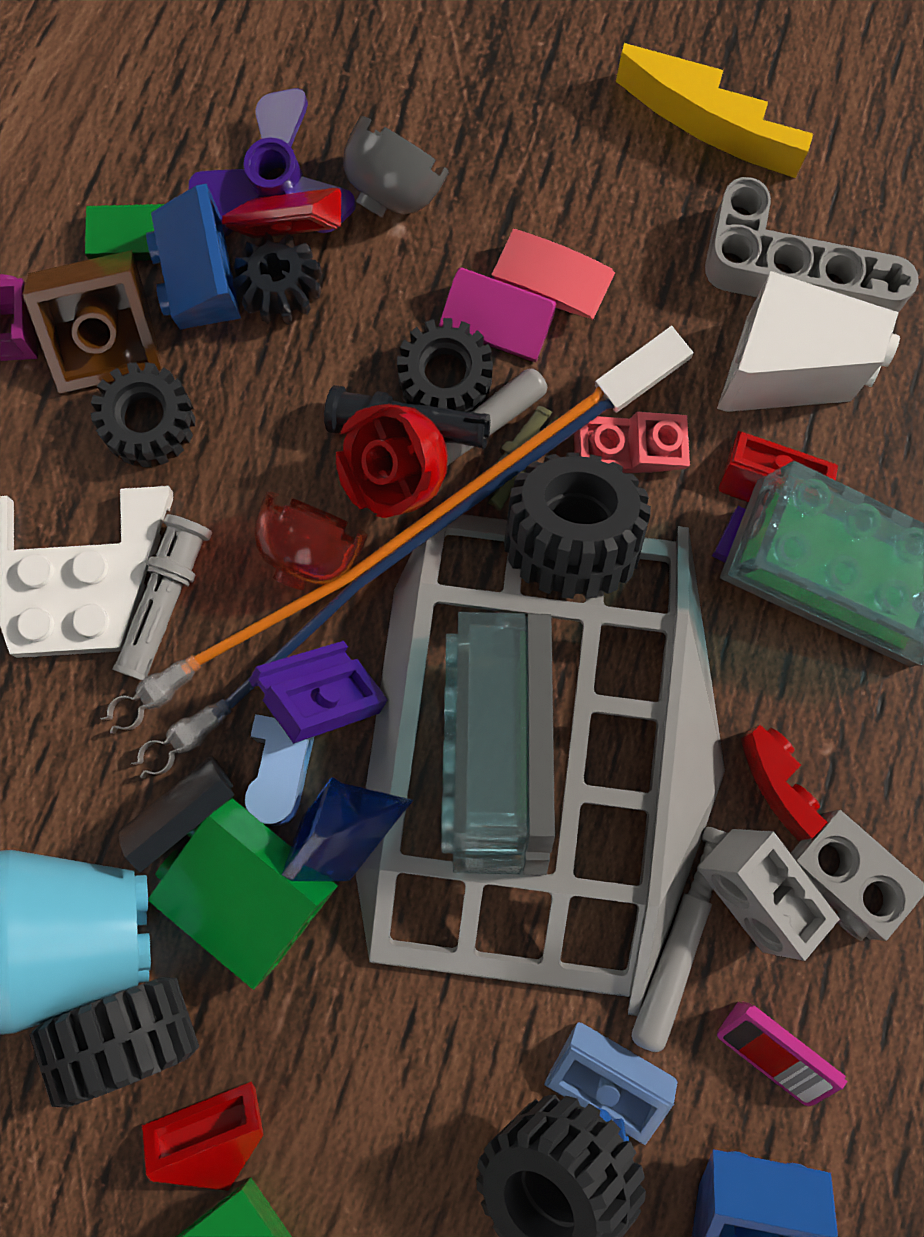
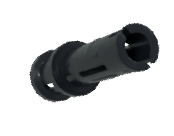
M333 385L327 395L324 424L329 433H339L344 424L359 410L374 405L393 404L415 408L435 423L445 442L475 446L485 449L487 445V439L484 438H489L490 414L397 402L387 392L376 391L373 396L349 393L344 386Z

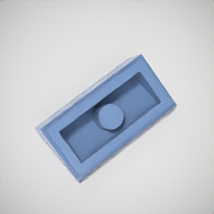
M578 1022L569 1035L544 1085L563 1097L567 1095L578 1098L580 1106L584 1108L591 1104L594 1107L606 1110L613 1120L622 1118L624 1120L625 1133L646 1145L674 1105L677 1080L592 1028Z

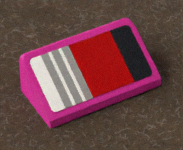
M738 1001L717 1031V1037L803 1105L813 1106L843 1089L848 1082L845 1080L846 1076L756 1006L742 1001L741 1003Z

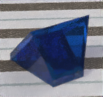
M332 777L302 816L281 875L290 881H350L413 800L344 784Z

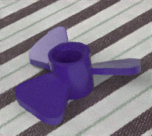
M299 88L268 93L259 100L255 112L262 139L255 142L246 152L244 169L196 172L191 176L188 184V189L196 185H208L221 218L226 213L254 198L329 188H339L341 190V223L356 208L355 198L349 190L303 176L291 148L308 106L306 95ZM276 168L285 169L280 177L273 180L265 179L271 170ZM223 225L225 236L230 235L234 231ZM335 229L322 230L317 232L328 233L334 231Z

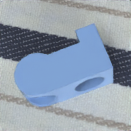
M255 714L251 737L257 742L265 743L258 777L248 786L245 793V805L248 812L260 822L269 826H281L288 823L296 815L299 808L314 737L293 744L275 718Z

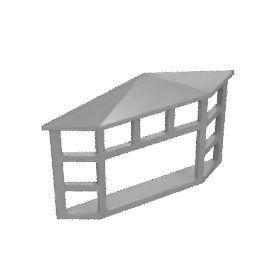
M463 514L413 550L394 589L380 690L388 701L380 714L376 715L354 866L369 962L629 997L628 1015L638 1016L725 773L689 527L678 526L677 541L645 538L639 559L661 561L669 565L668 613L662 614L608 607L603 602L604 592L602 590L598 592L597 598L586 599L584 603L524 596L520 592L521 569L512 568L508 561L509 553L507 555L504 588L501 592L440 585L437 581L446 535L504 541L507 520ZM436 604L528 615V613L551 614V618L578 621L583 625L557 857L553 874L523 875V871L407 856L401 853L432 616ZM609 625L665 634L658 702L604 696L594 692L601 626ZM599 713L653 720L656 722L650 789L648 793L590 786L584 783L591 714ZM583 803L641 810L647 813L641 876L638 886L581 879L574 876L573 869L580 807ZM407 873L460 880L465 883L460 932L456 947L449 948L397 941L391 938L390 932L398 874ZM490 884L543 891L551 894L544 950L540 959L476 950L475 943L480 906L485 885ZM573 896L637 905L629 962L625 970L563 963L560 960L569 902Z

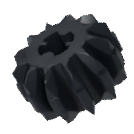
M265 232L263 237L264 245L258 247L246 241L244 249L247 257L235 258L234 269L238 276L234 278L233 287L236 295L243 297V307L249 314L260 310L261 319L267 324L271 322L276 314H281L282 320L289 325L292 321L291 311L296 309L308 315L311 310L308 299L320 298L321 287L320 283L317 282L322 276L320 263L312 259V250L306 242L295 246L293 236L287 232L278 243L274 242L273 237ZM276 276H283V279L280 281H272V278Z

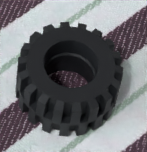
M567 453L566 457H559L553 454L545 456L544 463L532 462L526 467V473L518 474L514 480V488H511L504 548L505 552L509 553L508 561L513 569H521L520 577L528 584L537 582L539 584L538 590L548 594L552 590L561 592L562 598L574 599V594H583L585 599L597 598L600 590L607 594L618 590L619 582L626 584L630 580L634 569H637L650 519L651 506L647 505L649 497L646 490L638 487L639 480L632 473L624 474L622 472L623 466L615 462L608 464L601 461L602 457L590 454V458L582 457L579 453Z
M171 977L154 979L39 1024L29 1034L51 1107L62 1108L89 1101L187 1060L199 1048L177 978Z
M547 1095L540 1101L535 1099L529 1103L484 1148L485 1152L479 1157L477 1169L481 1173L476 1178L477 1191L484 1196L481 1205L485 1215L490 1216L495 1223L492 1228L499 1237H623L641 1213L640 1206L645 1201L646 1190L640 1185L645 1178L642 1165L633 1161L636 1151L630 1141H623L618 1133L621 1129L612 1119L606 1122L600 1117L601 1110L593 1105L588 1104L584 1108L580 1106L578 1098L567 1095L561 1101L556 1095Z

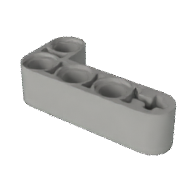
M741 177L727 186L714 219L705 264L706 276L709 282L716 288L758 297L770 271L896 312L903 308L916 291L919 283L918 273L914 265L907 259L895 255L766 230L771 204L770 193L767 187L761 181L752 177ZM733 208H743L751 215L739 214ZM732 253L737 255L742 260V263H733L727 260L723 254ZM775 264L788 266L793 274L781 272ZM827 274L838 276L844 284L832 282Z

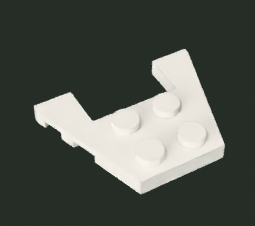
M169 486L120 489L121 543L37 549L14 550V501L8 496H0V627L9 653L12 656L21 658L117 652L122 650L146 587L144 584L148 569L146 564L149 557L156 555L162 537L159 533L166 511H170L173 502V491Z

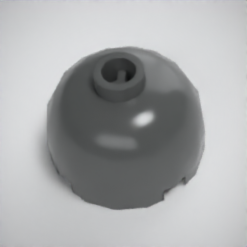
M360 116L349 135L343 159L347 180L360 192L356 202L383 218L387 209L406 215L416 213L430 204L449 175V170L445 167H439L433 172L431 168L436 161L433 157L386 127L382 129L381 133L377 130L374 133L368 131L367 128L372 120L365 116Z

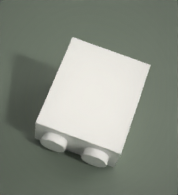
M770 271L747 316L717 409L731 412L852 401L864 385L871 387L874 384L881 366L888 367L900 340L899 335L892 333L899 312Z

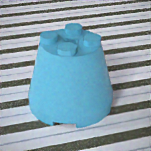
M16 850L0 851V1035L23 1031L62 1014L138 986V983L149 982V970H151L149 933L137 934V926L147 925V875L135 876L133 870Z

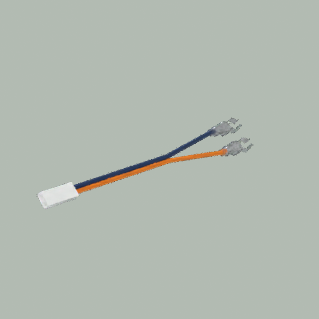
M670 326L595 381L596 389L590 396L352 569L194 656L192 654L184 660L176 661L161 673L149 675L138 684L135 689L137 694L133 698L129 696L115 698L108 706L107 717L100 719L111 720L114 708L121 700L132 699L137 701L141 699L144 705L138 708L136 721L125 728L116 725L112 726L110 733L115 734L118 728L123 730L136 728L144 718V709H158L172 700L175 692L192 680L195 672L202 668V664L350 583L266 663L287 658L358 590L601 413L609 409H613L616 413L690 360L693 356V351L673 326ZM251 677L226 700L223 698L215 704L207 705L192 717L182 718L172 725L166 733L167 739L165 742L154 740L145 743L138 752V761L131 764H142L146 749L154 743L165 745L171 743L175 750L170 751L168 764L163 770L155 773L145 770L140 777L146 778L148 773H166L174 763L175 753L178 752L183 755L199 747L206 735L219 727L224 722L226 716L233 712L232 708L255 688L249 682Z

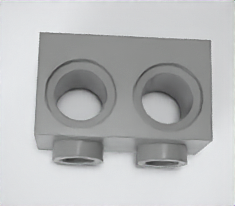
M841 810L825 812L822 817L828 823L813 839L801 840L790 854L824 899L838 911L837 916L840 920L837 923L844 930L860 941L865 937L873 940L887 941L924 896V882ZM826 844L832 846L840 858L839 868L831 876L821 869L818 862L819 852ZM871 883L878 886L883 895V905L874 915L866 909L863 903V893Z
M732 829L697 867L763 953L806 961L840 920L787 848L772 831Z

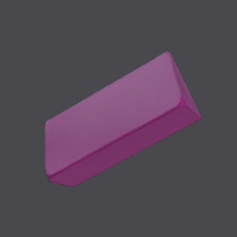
M459 267L454 276L439 327H443V318H452V327L459 328L461 321L470 324V334L473 335L478 330L484 336L483 344H489L491 347L536 363L553 321L556 303L551 299Z

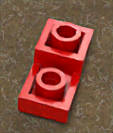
M761 725L754 727L741 738L749 768L762 795L782 824L798 841L813 839L828 822L817 812L820 804L810 792L799 784H794L791 787L786 782L801 766L792 756L795 752L794 747L777 730L773 728L766 730Z

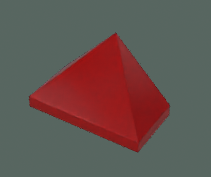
M252 1081L142 1125L145 1168L149 1180L228 1191L264 1135L256 1089Z

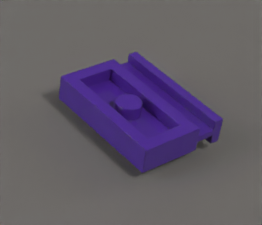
M344 641L256 666L249 680L253 687L259 686L265 694L263 702L293 744L380 714L388 701L359 660H351L345 651L348 646Z

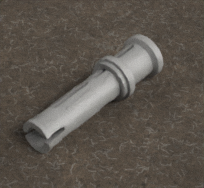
M167 514L163 523L167 526L156 557H149L146 564L148 566L147 572L151 576L117 662L112 669L147 682L148 673L167 629L183 586L188 587L190 583H193L196 576L192 571L203 541H209L212 535V531L206 527L171 514Z

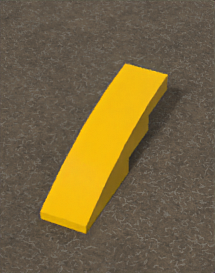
M624 43L616 82L652 111L697 139L739 159L796 178L808 154L813 133L763 120L768 101L718 88L723 74L721 69Z

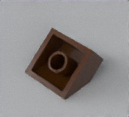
M132 250L28 273L23 297L58 393L95 386L102 379L107 383L115 381L110 372L118 368L122 375L129 373L127 367L129 363L136 362L140 370H144L145 362L153 363L158 371L162 370L148 300Z

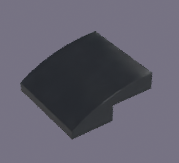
M213 756L207 758L120 830L119 841L124 857L140 873L234 796L231 790L233 784Z

